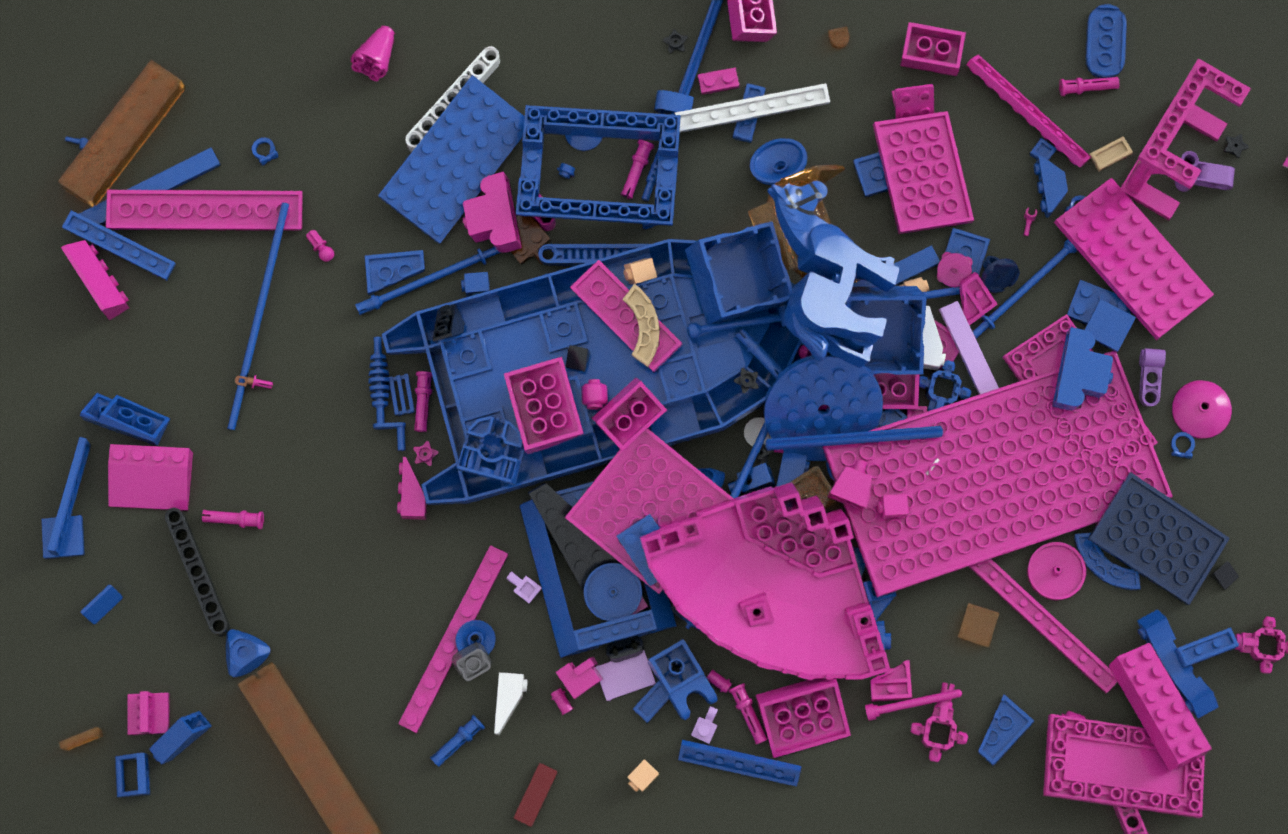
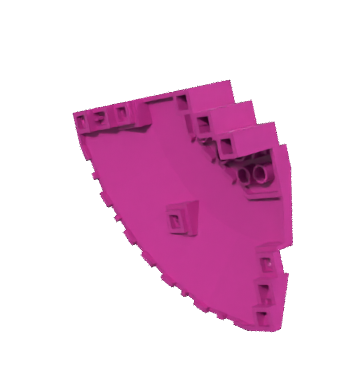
M792 482L774 488L771 486L696 513L697 517L680 522L676 521L640 537L649 569L677 611L718 646L730 650L732 653L755 663L759 667L781 671L785 674H793L808 680L826 678V680H833V678L864 679L891 671L850 539L854 537L849 519L842 509L826 513L817 495L801 500L799 492ZM693 526L694 530L692 532H688L687 527ZM760 609V613L757 615L753 614V611ZM863 617L867 618V622L861 623L860 621Z

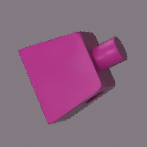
M856 460L853 468L845 466L827 497L863 511L867 506L872 476L864 473L867 463L862 460Z

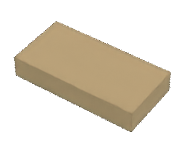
M1123 136L1090 153V156L1099 172L1132 155L1133 151Z

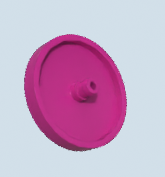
M1051 542L1039 547L1033 553L1028 562L1027 576L1030 585L1040 596L1050 600H1064L1076 594L1082 587L1086 577V566L1081 554L1075 548L1066 543Z

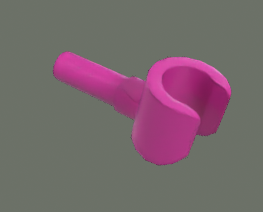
M1029 208L1026 209L1024 214L1026 220L1024 236L1029 235L1030 226L1037 215L1036 209L1034 215H1029Z

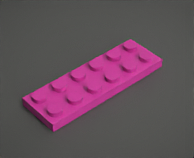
M598 260L570 288L634 351L639 337V325L634 312L623 301L629 289ZM659 319L658 348L649 365L653 372L683 345Z

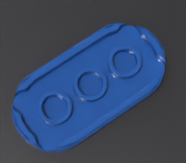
M1103 4L1098 6L1091 12L1087 21L1086 66L1098 78L1117 76L1125 64L1127 21L1125 15L1114 5Z

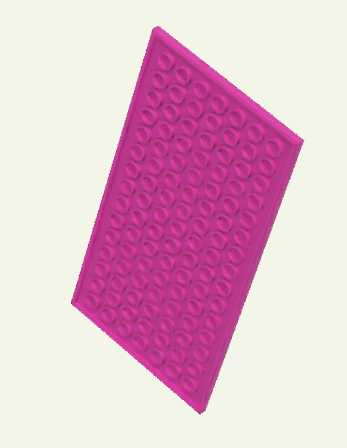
M1111 351L1104 354L1113 357L1111 373H1113V381L1117 385L1116 397L1113 398L1104 394L1105 398L1112 404L1111 408L1103 397L1097 398L1084 395L1083 403L1075 410L1058 408L1055 412H1052L1056 407H1052L1053 403H1049L1050 411H1048L1046 404L1054 399L1059 373V369L870 430L942 426V437L822 447L835 482L845 466L853 468L856 460L866 462L867 466L864 473L872 476L866 508L861 511L846 504L843 505L877 597L1098 523L1129 472L1167 497H1173L1152 442L1146 446L1139 443L1140 435L1136 429L1129 428L1131 431L1129 434L1122 425H1127L1131 417L1137 416L1140 420L1139 430L1142 434L1148 433L1117 352ZM1038 384H1043V385H1045L1044 388L1041 387V386H1039V387L1037 388V391H1035V387H1036ZM1108 388V393L1113 394V389ZM1120 391L1136 413V416L1133 413L1124 419L1123 422H1120L1119 419L1132 410L1129 407L1124 413L1117 411L1120 416L1115 415L1113 409L1115 408L1116 410V405L1118 404L1115 399H1118L1119 402L1125 401ZM1119 404L1120 410L1126 409L1124 404ZM1062 416L1067 417L1070 421L1068 422L1065 419H1061L1060 423H1057L1058 419ZM1134 420L1130 422L1131 425L1134 427L1137 424ZM1060 424H1061L1062 426H1066L1067 424H1069V426H1068L1067 428H1060V427H1059ZM1072 433H1078V434H1080V436H1081V441H1080V443H1078V440H1079L1078 436L1073 435V436L1071 437V439H1069V436H1070ZM1133 434L1135 438L1129 440L1124 445H1138L1136 447L1135 454H1133L1132 456L1137 455L1141 450H1143L1147 446L1149 448L1140 453L1139 455H1137L1132 460H1129V458H1131L1132 456L1125 455L1123 452L1124 446L1121 447L1120 444L1129 439ZM1147 435L1142 437L1144 443L1149 442L1150 439ZM1127 447L1126 451L1132 453V448ZM1089 449L1092 451L1091 455L1087 451L1083 452V457L1089 458V461L1081 458L1080 453L1082 450ZM1115 454L1119 458L1116 459L1115 457H1111V455ZM936 458L939 459V462H938V463H934V461L936 460ZM1108 458H1110L1112 464H1116L1118 460H1120V463L1112 467L1108 464ZM1093 467H1097L1094 470L1095 474H1097L1096 477L1092 474ZM907 494L909 514L905 518L881 519V513H878L877 502L880 501L883 495Z

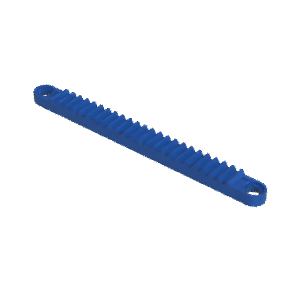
M546 244L539 249L538 257L542 264L548 266H576L650 244ZM546 250H551L554 256L547 260L542 254Z

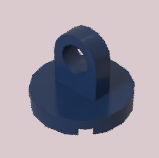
M987 256L983 263L985 271L982 274L981 280L989 292L1005 291L1004 288L1007 286L1010 288L1015 284L1020 270L1011 259Z

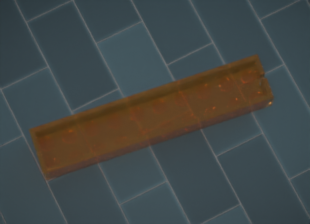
M271 662L257 671V674L261 677L259 680L255 675H251L239 683L238 686L331 833L383 834L277 666Z

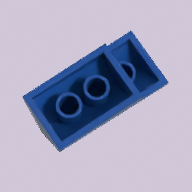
M96 393L80 413L84 421L158 446L170 421V418L119 395H116L112 400L99 393Z

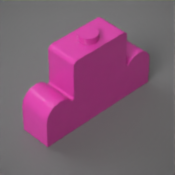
M504 172L485 177L480 183V188L485 195L463 202L465 212L463 223L465 228L468 229V234L476 243L490 239L494 247L501 253L522 248L508 177Z

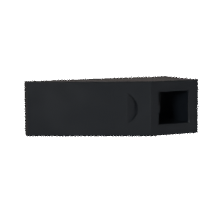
M456 304L444 305L437 310L433 341L443 340L464 332L465 323Z

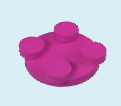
M943 253L937 268V280L949 287H959V283L972 273V259L959 253Z

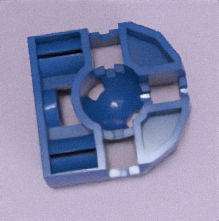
M493 416L477 419L467 430L456 469L516 485L525 454L520 431L509 420ZM496 422L505 424L502 434L493 432ZM471 437L480 439L478 449L468 446ZM502 439L504 440V443L506 444V447H504V448H503L502 445L500 444V442L502 441ZM509 447L521 450L519 459L507 456ZM482 451H487L489 456L485 457ZM481 461L497 463L495 471L480 467Z

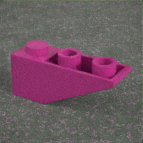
M403 457V463H399V474H402V482L398 483V494H401V502L397 504V513L401 514L402 519L426 520L427 504L424 493L407 458Z

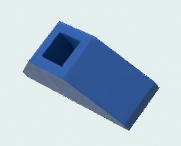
M1041 156L1038 157L1034 164V172L1039 177L1037 190L1042 195V200L1040 201L1041 212H1044L1045 218H1048L1064 199L1068 188L1065 172Z

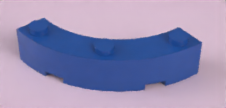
M1157 609L1137 620L1140 628L1138 629L1140 637L1147 644H1151L1190 712L1197 718H1200L1218 708L1219 706L1213 691L1201 677L1196 679L1192 673V670H1194L1192 665L1183 668L1175 651L1177 647L1173 640L1176 637L1167 618Z

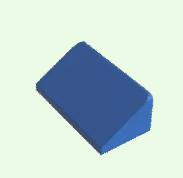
M108 585L81 610V614L92 624H96L123 599V596L112 585Z

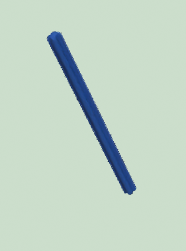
M942 426L772 438L767 439L765 445L767 450L937 438L943 436Z

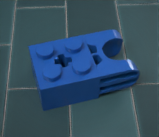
M684 639L648 660L647 663L682 720L685 721L690 717V710L686 703V698L689 694L698 693L709 704L717 702L716 693ZM672 664H674L675 666H680L678 670L679 672L671 670L673 667Z

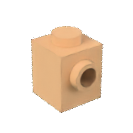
M645 258L624 265V277L629 284H637L657 278L652 258Z
M644 759L628 776L630 780L628 785L636 792L638 790L643 792L659 776V773Z

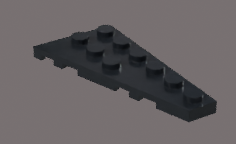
M544 483L528 492L583 592L588 576L597 567L608 563L621 564L565 518L573 507L549 485Z

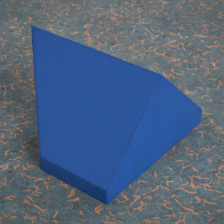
M866 581L863 585L875 621H877L897 595L896 592L877 597L872 582Z

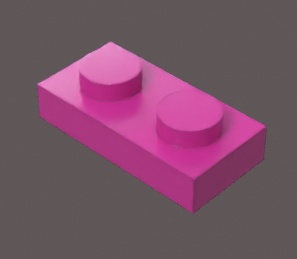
M736 68L698 74L701 95L739 88Z

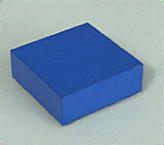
M1041 138L1029 155L1036 160L1038 157L1043 156L1049 161L1057 149Z

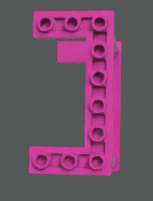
M1199 58L1121 186L1122 191L1129 198L1167 220L1171 219L1180 202L1147 184L1152 174H1163L1191 189L1202 171L1167 151L1181 125L1185 123L1216 142L1227 126L1226 122L1194 105L1204 87L1238 107L1241 106L1251 89Z

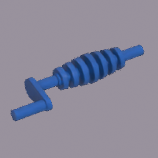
M374 337V354L370 356V360L375 362L370 363L369 368L375 370L369 371V376L372 378L368 379V383L372 384V386H369L370 392H376L370 394L371 399L376 400L372 402V407L376 408L377 423L373 424V429L397 428L398 451H405L406 423H385L384 408L388 406V401H384V399L389 398V393L384 392L389 391L390 386L383 384H389L390 378L385 377L389 376V370H385V368H388L387 362H382L387 360L386 355L382 353V337Z

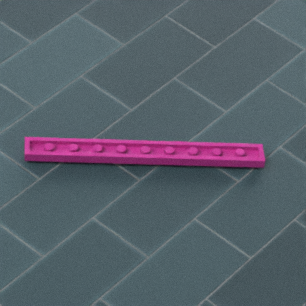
M490 545L399 721V725L415 733L420 729L453 664V656L459 652L455 642L456 633L464 623L477 618L508 557L507 553Z
M992 559L969 566L972 571L1105 694L1118 682L1110 668Z

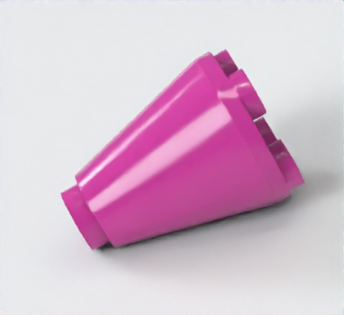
M381 26L352 54L351 68L355 72L367 75L373 81H379L380 78H383L388 70L394 42V31L387 26Z

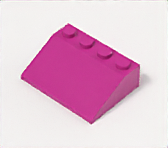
M562 357L504 373L523 446L527 454L547 449L584 434Z
M110 444L108 461L109 507L161 510L178 508L181 511H188L193 452L189 448Z
M826 678L806 680L755 695L773 758L851 736L836 678H833V680H826Z

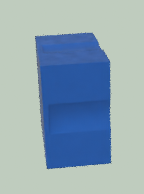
M773 221L747 227L736 233H724L700 239L685 249L707 324L736 319L777 308L788 303L792 292V285L781 258V248Z
M876 286L852 287L850 295L845 302V305L850 310L867 318L882 317L887 319L883 337L873 344L870 360L865 366L873 375L878 373L894 375L923 374V330L926 318V295L917 286H894L887 292Z

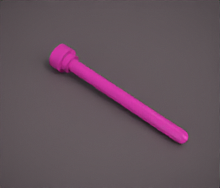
M957 689L882 706L874 705L873 703L865 705L868 721L877 719L876 717H879L880 714L958 698L962 696V691Z

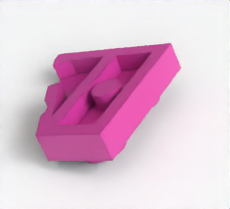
M909 660L904 661L903 664L895 668H891V671L870 680L871 701L912 699Z

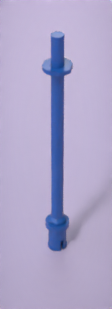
M1069 239L1064 242V248L989 317L985 315L981 317L983 322L972 331L975 339L988 327L992 330L995 329L994 322L1069 253H1076L1078 251Z
M495 247L483 252L478 248L477 255L384 295H371V298L358 304L356 303L355 306L360 316L373 309L378 310L382 303L481 261L485 265V259L501 252Z

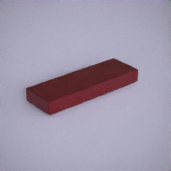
M539 763L513 819L530 827L533 826L558 771Z

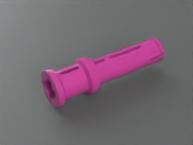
M1077 77L1075 80H1059L1061 96L1070 93L1081 95L1084 91L1119 89L1118 77L1088 80Z
M638 140L636 154L632 156L633 164L621 192V196L625 197L627 195L628 199L633 198L643 167L648 164L650 151L654 149L653 144L644 140Z
M419 371L416 372L418 380L417 388H415L417 405L414 431L427 432L429 396L432 394L431 378L433 376L431 372Z
M203 510L202 512L204 514L202 522L237 524L241 528L251 526L262 529L264 524L263 512L247 513L246 510L240 513Z
M743 683L728 691L732 693L737 704L736 709L741 710L757 745L768 738L751 705L753 700L749 698L745 690L746 685Z

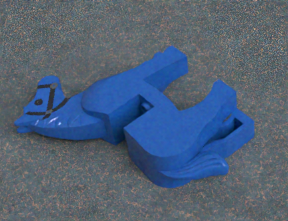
M813 181L801 187L788 183L783 188L773 184L767 191L775 201L779 224L789 245L798 255V270L807 273L803 279L793 286L784 313L785 324L789 331L806 346L816 361L824 360L828 351L833 357H838L851 365L861 368L869 362L873 344L883 337L887 319L860 316L850 310L845 305V302L850 295L854 279L866 280L887 292L895 286L899 268L893 266L894 258L890 256L884 258L875 257L865 252L840 228L828 224L813 213L817 204L827 195V188L822 182Z

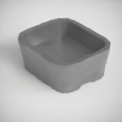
M478 642L457 652L452 658L457 672L466 681H471L488 671L491 667V659L487 651Z

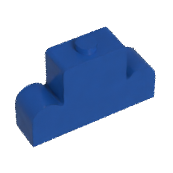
M1073 327L1066 332L1052 407L1072 411L1083 403L1084 395L1101 398L1107 393L1108 384H1111L1113 379V373H1111L1113 357L1090 351L1095 344V337L1091 332Z

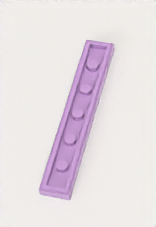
M956 301L940 308L939 311L978 394L998 389L999 387L959 302Z

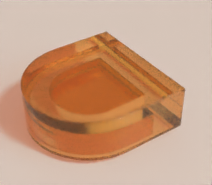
M847 27L828 30L829 40L833 47L842 49L847 46L849 42Z

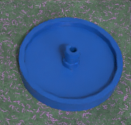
M608 563L597 567L588 576L584 586V599L587 607L596 617L605 621H612L632 615L638 608L642 598V587L639 578L624 565L618 563Z

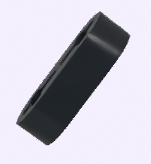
M637 636L612 642L606 648L607 657L611 662H620L637 657L644 651L643 641ZM632 643L638 645L636 650L632 648ZM613 649L619 651L617 656H614Z

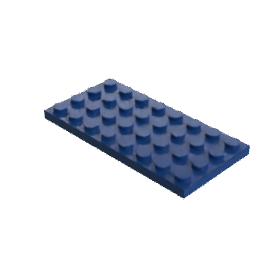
M472 75L378 197L440 244L464 213L463 202L476 198L481 191V181L496 172L523 137L525 116Z

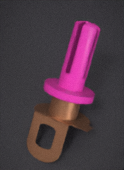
M257 375L254 378L237 376L235 378L237 385L246 386L248 384L252 385L253 389L254 385L269 389L273 385V382L256 379ZM239 378L245 379V383L238 382Z

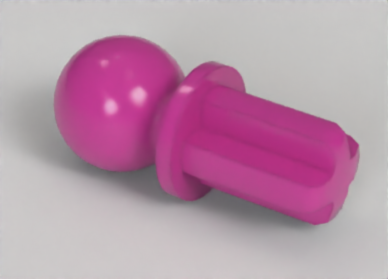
M311 230L306 234V238L314 247L313 250L315 252L319 251V258L324 262L331 261L334 257V251L331 247L325 246L327 241L323 240L316 230Z

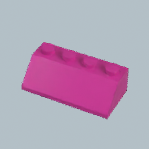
M84 240L61 247L95 302L109 320L129 309L126 303L129 299L123 291L119 292L116 288L119 285L113 275L109 277L106 271L109 268L103 259L98 260L96 255L99 253L93 244L89 245Z

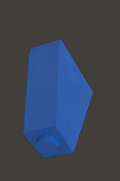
M200 711L180 718L149 750L157 761L164 764L173 760L210 729L212 725Z

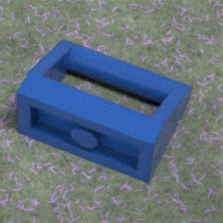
M135 753L116 756L117 797L150 795L148 754ZM137 759L138 790L125 792L124 760Z

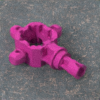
M1265 617L1262 625L1264 628H1260L1254 633L1242 632L1241 634H1235L1239 647L1235 648V650L1250 653L1254 660L1262 661L1260 663V672L1270 674L1273 668L1271 662H1276L1284 654H1288V641L1285 643L1286 636L1281 630L1274 629L1276 627L1275 618ZM1260 635L1276 638L1277 654L1275 656L1259 653Z
M942 683L941 693L954 690L955 685L950 684L947 689L948 683ZM952 699L937 702L934 705L932 717L925 721L924 726H922V723H912L910 732L918 736L922 734V743L925 747L932 749V751H929V760L932 762H939L942 755L940 750L947 751L954 745V741H956V744L967 743L968 735L960 731L956 733L957 725L952 720L954 712L952 708L953 703H951ZM932 723L944 724L950 727L947 744L928 741Z

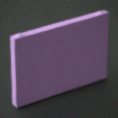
M645 651L637 657L624 661L608 662L596 666V669L603 677L600 684L606 701H611L614 698L656 684L651 668L647 663Z

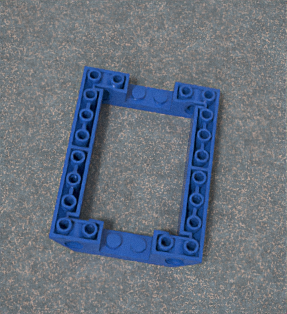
M526 105L516 216L673 226L681 115ZM544 134L659 141L655 210L652 204L539 197Z
M593 482L556 491V493L574 507ZM532 500L519 505L560 658L597 649L600 645L637 635L641 637L677 627L669 597L664 589L658 594L644 582L651 610L574 631L545 522Z

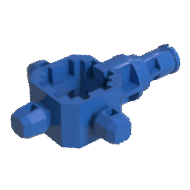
M946 360L942 367L943 371H936L930 375L929 379L925 376H919V387L922 389L927 388L925 395L930 401L927 411L955 402L958 396L959 399L964 400L970 398L971 390L965 387L960 388L962 382L960 377L952 374L955 369L953 361ZM941 377L954 382L950 398L947 399L933 394L936 378Z

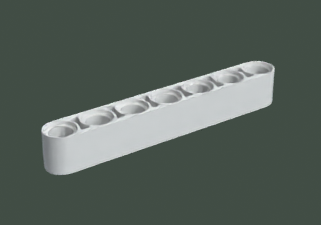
M485 48L407 134L406 143L411 152L417 146L410 144L411 141L414 139L421 141L428 132L423 130L426 125L433 126L439 118L436 116L437 112L444 111L450 104L449 99L458 94L462 89L461 86L472 75L484 83L500 64V56L496 48ZM490 55H494L496 57L492 61L486 59ZM477 69L483 70V73L480 75L474 74V71Z

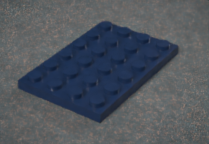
M1131 472L1125 477L1088 537L1089 541L1186 605H1190L1230 539Z

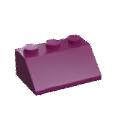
M635 378L595 414L592 420L623 451L665 413L667 409L641 380Z

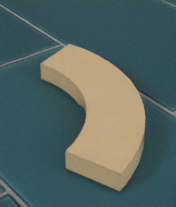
M634 284L623 298V301L634 312L639 325L638 342L631 355L649 367L658 348L659 322L650 299Z

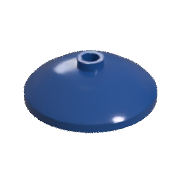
M781 138L769 141L759 147L753 154L750 161L752 175L763 184H785L795 179L804 170L807 164V153L804 146L793 139Z

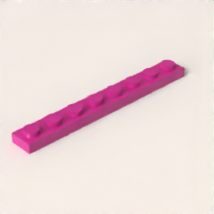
M976 55L969 60L966 65L970 68L971 72L982 78L984 83L988 87L993 88L1002 100L1007 101L1015 112L1026 118L1028 124L1037 128L1045 139L1050 140L1058 151L1064 153L1069 158L1072 164L1080 168L1091 158L1089 154L980 55Z

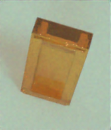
M95 727L60 741L59 745L61 749L68 751L102 737L103 733L101 728Z

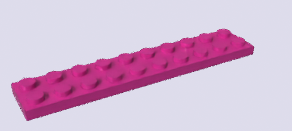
M107 190L106 228L110 230H275L281 204L288 203L289 209L283 231H302L303 192Z

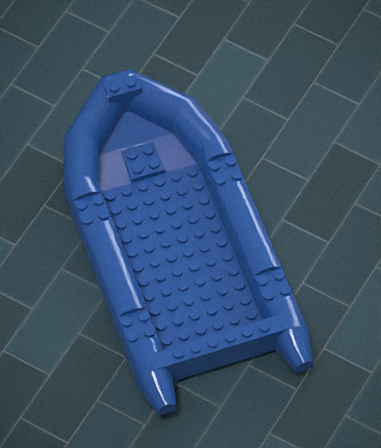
M667 239L598 259L630 290L634 284H629L626 281L624 265L645 258H652L657 278L640 282L636 285L650 299L658 319L683 344L655 372L632 357L633 351L571 290L570 287L598 260L417 311L384 332L382 338L388 355L427 353L456 462L421 484L426 504H468L605 465L614 458L620 448L592 420V417L601 409H587L594 433L527 454L525 451L516 485L456 469L467 430L477 419L493 416L509 420L519 430L504 373L562 357L564 366H566L569 345L588 349L590 356L585 372L565 367L567 376L578 375L581 388L584 384L588 383V380H600V383L605 384L608 388V402L635 378L642 381L667 409L648 429L668 446L723 431L763 406L767 391L776 380L751 352H747L746 346L735 337L738 332L745 337L740 331L743 327L701 333L698 338H691L687 334V326L690 323L707 325L685 249L696 241ZM456 304L465 323L464 332L443 340L433 341L437 310L444 305ZM779 307L728 321L778 314ZM780 322L745 327L755 340L758 339L760 341L759 344L782 369L794 363L799 348L803 343L788 328H782ZM741 368L749 372H758L756 383L759 386L758 389H749L746 393H742L741 386L734 383V379L741 374ZM496 422L493 432L502 434L505 424ZM471 437L468 446L478 449L480 439ZM502 439V441L500 442V444H501L502 447L504 448V447H506V444L504 443V440ZM509 447L507 456L519 459L521 450ZM482 451L485 457L489 456L487 451ZM482 460L480 467L495 471L497 463H487Z

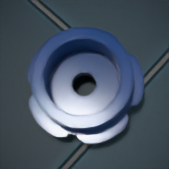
M561 163L560 167L557 168L560 171L559 176L570 179V176H575V168L570 165Z

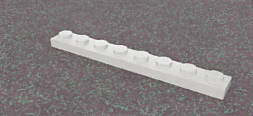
M825 83L676 112L675 115H681V133L830 104V98Z

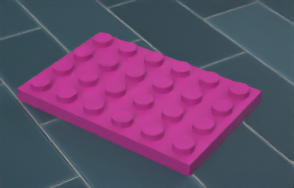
M948 111L874 122V133L898 234L972 223L974 217Z

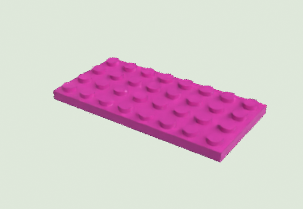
M1112 178L1054 222L1156 340L1214 295Z

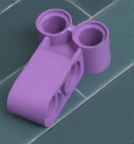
M1187 151L1181 156V159L1190 160L1193 166L1202 170L1193 185L1221 190L1233 189L1235 173L1233 167L1200 162L1197 154L1192 151ZM1175 181V186L1179 191L1186 192L1189 190V188Z
M1145 348L1140 351L1139 365L1141 367L1139 401L1143 406H1155L1160 400L1162 367H1164L1166 359L1165 350ZM1148 373L1155 375V382L1152 384L1146 379ZM1148 392L1154 396L1152 403H1148L1145 400V395Z

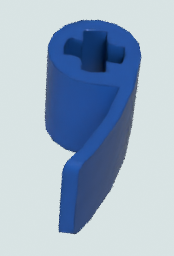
M658 90L654 110L669 114L671 111L691 110L694 98L681 93Z

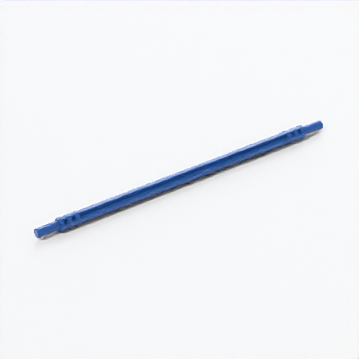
M712 0L678 93L685 95L690 93L723 0ZM658 150L648 173L647 184L641 198L647 202L657 182Z

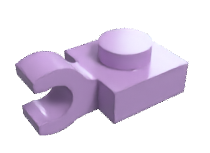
M513 572L507 576V580L516 586L514 593L528 604L532 602L542 589L527 576L523 580Z
M710 706L705 719L698 718L691 736L710 744L718 726L712 723L718 709Z

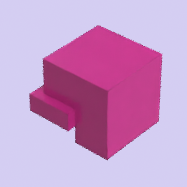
M594 657L589 658L578 667H575L573 662L568 663L556 672L574 699L603 680V677L595 667L598 662Z

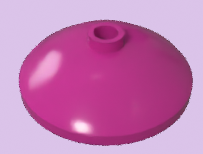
M1204 380L1190 382L1184 385L1173 399L1172 415L1176 425L1181 431L1190 434L1194 438L1208 439L1220 434L1227 427L1231 419L1232 407L1228 395L1221 387L1212 382ZM1206 404L1208 409H1202L1201 405Z

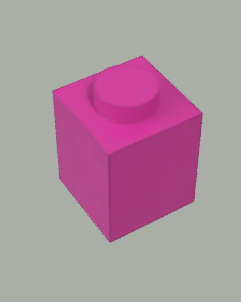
M907 494L883 495L880 501L877 502L878 513H881V519L905 518L909 514Z

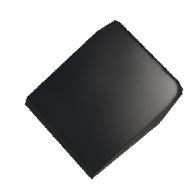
M569 345L565 367L585 372L590 356L589 350Z
M1226 561L1211 577L1226 590L1239 578V575L1232 565Z

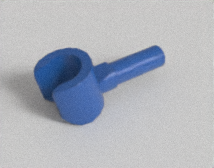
M66 136L65 141L80 144L79 149L82 151H91V142L87 138L75 139Z

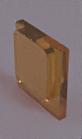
M968 603L958 638L989 647L999 613Z

